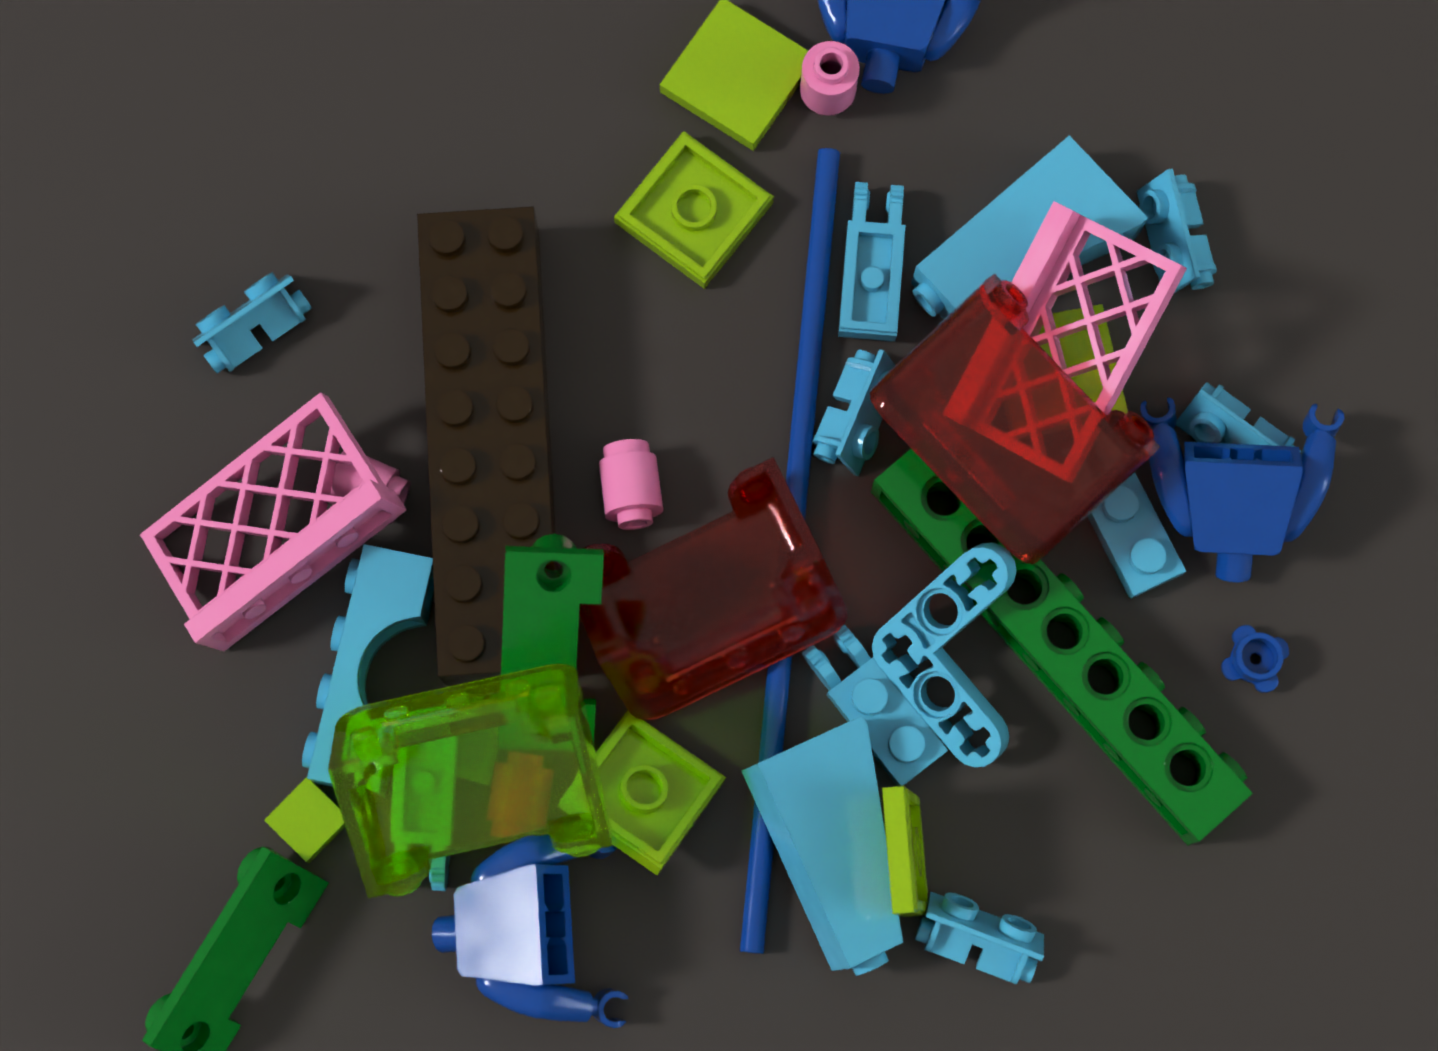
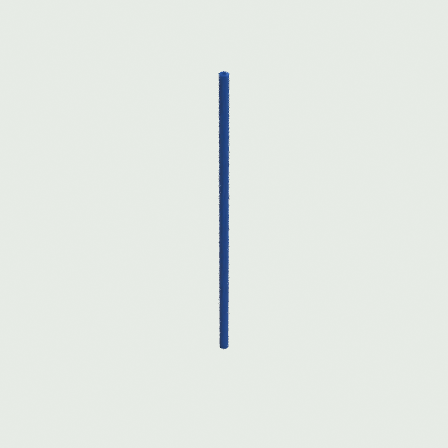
M832 148L819 149L817 155L758 763L783 752L840 162V151ZM755 800L740 952L764 954L774 842Z

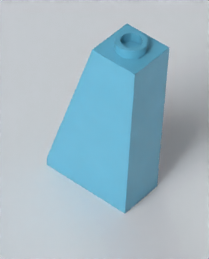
M1069 135L915 267L911 282L915 289L912 292L917 302L928 314L934 317L940 314L949 325L1001 302L1053 201L1132 241L1139 236L1148 217ZM1090 234L1079 255L1081 265L1109 253L1106 241Z
M862 715L741 771L831 970L852 968L856 976L872 971L887 963L889 959L885 951L903 943L899 915L892 914L886 834L868 725Z

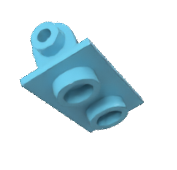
M1167 169L1137 190L1140 203L1139 208L1148 217L1145 227L1151 250L1187 268L1174 293L1189 284L1192 290L1210 287L1214 284L1212 275L1217 272V268L1213 262L1207 235L1190 236L1188 230L1198 228L1204 224L1196 196L1195 184L1188 183L1186 175L1175 176L1173 169ZM1153 265L1160 282L1165 271Z
M273 272L269 273L244 291L249 301L231 313L223 305L196 324L201 333L192 340L196 347L208 341L213 348L203 356L216 374L225 368L231 372L236 366L263 349L250 331L257 325H261L273 342L297 324L306 320L304 314L311 310L312 307L300 290L291 295L288 294L284 287L294 281L290 275L287 274L278 280Z
M879 349L876 356L864 350H857L854 358H847L832 396L838 401L849 403L848 410L845 411L828 406L812 441L816 446L813 455L817 459L834 464L838 457L855 476H859L865 460L873 456L878 445V429L887 408L894 405L900 392V376L902 373L884 350Z
M1206 382L1176 422V426L1193 437L1197 442L1295 447L1293 445L1295 439L1292 436L1288 437L1261 416L1253 426L1246 422L1244 419L1251 409L1225 391L1224 387L1220 384L1214 388Z
M930 892L926 918L922 917L915 936V940L925 943L924 950L965 964L971 946L975 945L982 948L976 963L977 970L1009 981L1015 985L1019 980L1027 983L1031 982L1038 960L1042 961L1044 957V934L1037 932V928L1031 922L1016 915L1005 914L1000 918L981 911L976 902L957 893H946L945 896Z

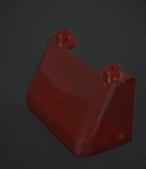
M994 274L973 291L871 389L870 399L880 416L1002 545L1019 560L1033 565L1048 554L1151 458L1160 446L1153 439L1154 433L1149 424L1137 413L1129 411L1125 414L1122 411L1113 410L1107 415L1104 414L1023 329L1028 323L1029 317L1025 309L1028 306V301L1022 291L1007 280L1001 281Z
M774 457L754 467L745 469L732 481L727 492L728 500L733 509L732 512L628 562L623 552L617 546L611 544H591L583 548L604 549L601 605L580 604L579 613L599 665L628 711L635 718L653 720L667 716L830 637L845 624L848 617L847 607Z

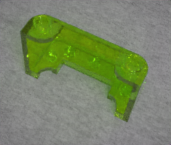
M567 664L545 665L357 707L345 713L335 725L328 772L368 898L386 894L390 896H403L415 891L428 876L431 869V859L513 842L525 836L549 834L554 849L573 857L587 856L595 853L600 848L613 846L609 814L584 697L575 667Z

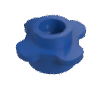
M1243 625L1238 627L1232 633L1234 646L1230 657L1224 659L1221 664L1223 675L1230 681L1241 679L1249 682L1260 693L1271 692L1278 686L1279 680L1276 674L1281 669L1283 660L1289 655L1288 644L1280 637L1274 638L1266 633H1256L1252 626ZM1251 654L1259 655V664H1253L1250 661Z

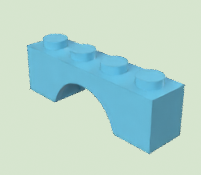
M364 544L360 560L353 558L347 570L345 593L351 594L346 617L339 615L333 627L330 647L332 651H337V656L332 674L325 673L318 688L316 707L323 709L318 733L310 732L306 739L302 755V766L309 768L307 779L316 784L386 798L395 761L396 737L383 728L374 717L367 700L366 679L374 656L388 640L406 630L427 626L434 598L433 558Z

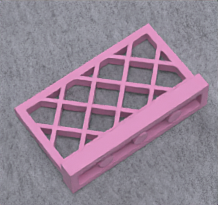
M1053 201L943 414L961 424L976 429L1061 478L1073 482L1187 268ZM1090 234H1093L1106 241L1112 265L1084 275L1079 255ZM1120 248L1135 255V257L1123 261ZM1148 263L1164 270L1165 273L1154 294L1134 301L1126 271ZM1070 272H1072L1073 279L1066 282ZM1116 276L1123 305L1095 315L1087 286ZM1077 290L1084 319L1056 328L1051 309L1057 297ZM1145 309L1139 320L1137 311ZM1126 315L1132 334L1124 349L1105 354L1098 325ZM1044 325L1045 333L1039 334ZM1087 329L1095 359L1067 368L1059 339ZM1048 343L1056 372L1029 381L1024 360L1031 348ZM1117 362L1111 373L1109 364ZM1098 369L1103 387L1102 392L1096 402L1077 408L1070 378ZM1015 377H1016V381H1017V384H1018V385H1017V386H1014V387H1011V385H1012V383H1013V381H1014V379H1015ZM1059 382L1067 412L1039 421L1031 391ZM1020 395L1028 425L1007 432L992 424L1002 402ZM1089 415L1085 424L1082 426L1080 418ZM1069 422L1075 442L1064 463L1048 455L1042 431ZM1031 435L1034 446L1019 438Z
M320 392L153 523L140 536L190 620L184 623L193 641L196 644L225 652L407 511L396 492L385 486L330 398ZM322 415L329 426L324 452L301 449L306 427ZM340 445L345 451L346 455L338 454ZM270 455L285 456L278 488L256 485L260 463ZM299 458L322 461L316 493L293 490ZM336 463L353 465L364 481L344 497L330 495ZM226 490L239 491L233 524L211 521L215 499ZM254 494L276 497L270 529L247 526ZM290 500L312 501L314 503L309 525L298 533L284 531ZM328 504H333V506L327 510ZM181 525L194 527L187 559L173 557L163 541ZM209 529L231 532L224 565L202 562ZM245 534L268 537L263 560L252 569L238 567ZM282 539H283V540H288L287 542H285V543L281 546ZM179 566L185 567L184 574L182 573ZM200 569L221 572L217 596L205 606H202L195 595ZM237 575L242 576L237 581H235Z

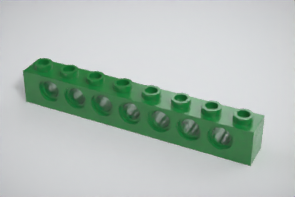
M926 435L874 480L870 493L941 572L945 571L962 554L969 551L966 540L975 534L989 537L995 544L1002 545L1011 553L1016 564L1017 572L1015 578L1026 579L1033 585L1036 593L1035 602L1031 604L1016 603L1006 591L980 615L1187 846L1200 842L1253 794L1243 783L1247 779L1245 771L1227 753L1221 752L1218 755L1202 738L1206 734V730L1194 714L1182 706L1177 710L1162 694L1161 691L1165 689V685L1151 667L1144 662H1139L1136 665L1123 651L1121 646L1124 644V640L1116 628L1103 617L1097 620L1093 618L1080 603L1084 600V596L1076 584L1063 573H1059L1057 576L1054 575L1040 559L1044 556V552L1037 541L1023 529L1015 532L1001 516L1004 508L997 497L983 485L976 489L961 472L965 469L964 463L957 453L944 442L937 446ZM936 491L946 492L955 499L957 511L948 516L938 515L929 508L927 496ZM977 559L975 560L979 564V571L970 580L962 584L969 593L988 580H992L997 584L992 574L998 567L991 559L985 563H980ZM1059 621L1069 625L1075 634L1074 647L1071 649L1055 647L1047 636L1048 624ZM1091 666H1103L1111 671L1115 678V689L1112 694H1100L1092 689L1087 678L1088 670ZM1142 710L1153 718L1156 731L1152 740L1140 739L1131 732L1128 723L1131 711ZM1174 755L1186 756L1195 765L1196 778L1191 786L1181 785L1172 777L1170 762Z

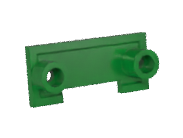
M559 534L544 535L537 539L531 547L506 546L498 749L593 752L596 699L575 700L580 604L601 605L604 549L576 548L570 539ZM550 562H558L562 568L559 570H548L545 566ZM544 714H550L554 716V718L550 720L540 719V716Z
M262 846L248 853L238 869L237 881L239 885L170 994L159 998L150 1008L145 1022L147 1033L142 1041L159 1051H226L241 1027L238 1022L229 1018L287 923L301 929L329 882L293 863L269 847Z

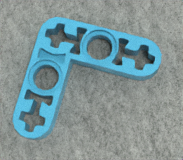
M992 542L982 543L962 554L884 624L875 634L872 643L873 657L882 671L953 755L963 764L974 768L985 767L1003 754L1010 738L1008 726L943 647L1002 596L1014 583L1017 572L1014 558L1002 545ZM977 559L980 563H985L991 559L998 567L992 574L997 584L992 580H988L969 593L962 584L970 580L979 571V564L975 560ZM942 593L950 596L955 601L958 615L952 625H943L933 619L929 604L934 594ZM906 635L913 644L907 650L909 655L904 654L898 658L891 649L897 643L895 638L899 639ZM929 659L933 666L918 674L914 680L909 673L918 668L919 664ZM939 676L951 683L954 688L955 698L950 707L937 706L929 699L926 687L931 677ZM967 704L972 711L953 726L948 719L961 711ZM984 727L991 735L985 742L987 747L981 745L975 749L968 741L973 735L972 729L977 731Z

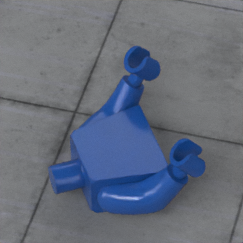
M817 0L823 22L831 39L848 46L856 54L858 61L865 63L861 81L862 87L870 92L888 94L894 91L898 69L914 73L920 72L925 60L935 61L946 54L967 29L981 0Z
M1167 397L1168 413L1160 418L1150 416L1148 414L1146 400L1143 401L1140 405V413L1143 427L1147 431V447L1152 478L1160 502L1170 522L1182 536L1193 537L1194 550L1217 553L1215 572L1217 578L1227 582H1245L1250 580L1253 555L1275 556L1280 554L1283 543L1297 539L1310 524L1323 503L1333 474L1336 440L1334 437L1345 419L1344 412L1337 409L1333 415L1331 425H1323L1315 416L1318 404H1313L1303 421V431L1307 438L1302 454H1300L1299 447L1184 442L1183 458L1180 443L1174 430L1177 422L1174 400Z
M570 827L524 836L505 845L482 861L474 869L471 875V883L457 887L453 894L454 915L440 916L434 921L432 940L435 948L441 953L456 952L459 974L463 977L476 978V986L481 994L511 1011L537 1019L569 1022H587L591 1016H594L598 1022L611 1028L623 1026L626 1023L624 1019L606 1018L604 1006L609 999L614 997L629 999L625 993L607 988L599 991L592 997L589 991L556 985L575 983L568 865L557 864L578 858L583 854V851L595 859H604L610 856L617 847L614 845L609 847L598 845L593 838L594 831L590 828L580 832L577 827Z

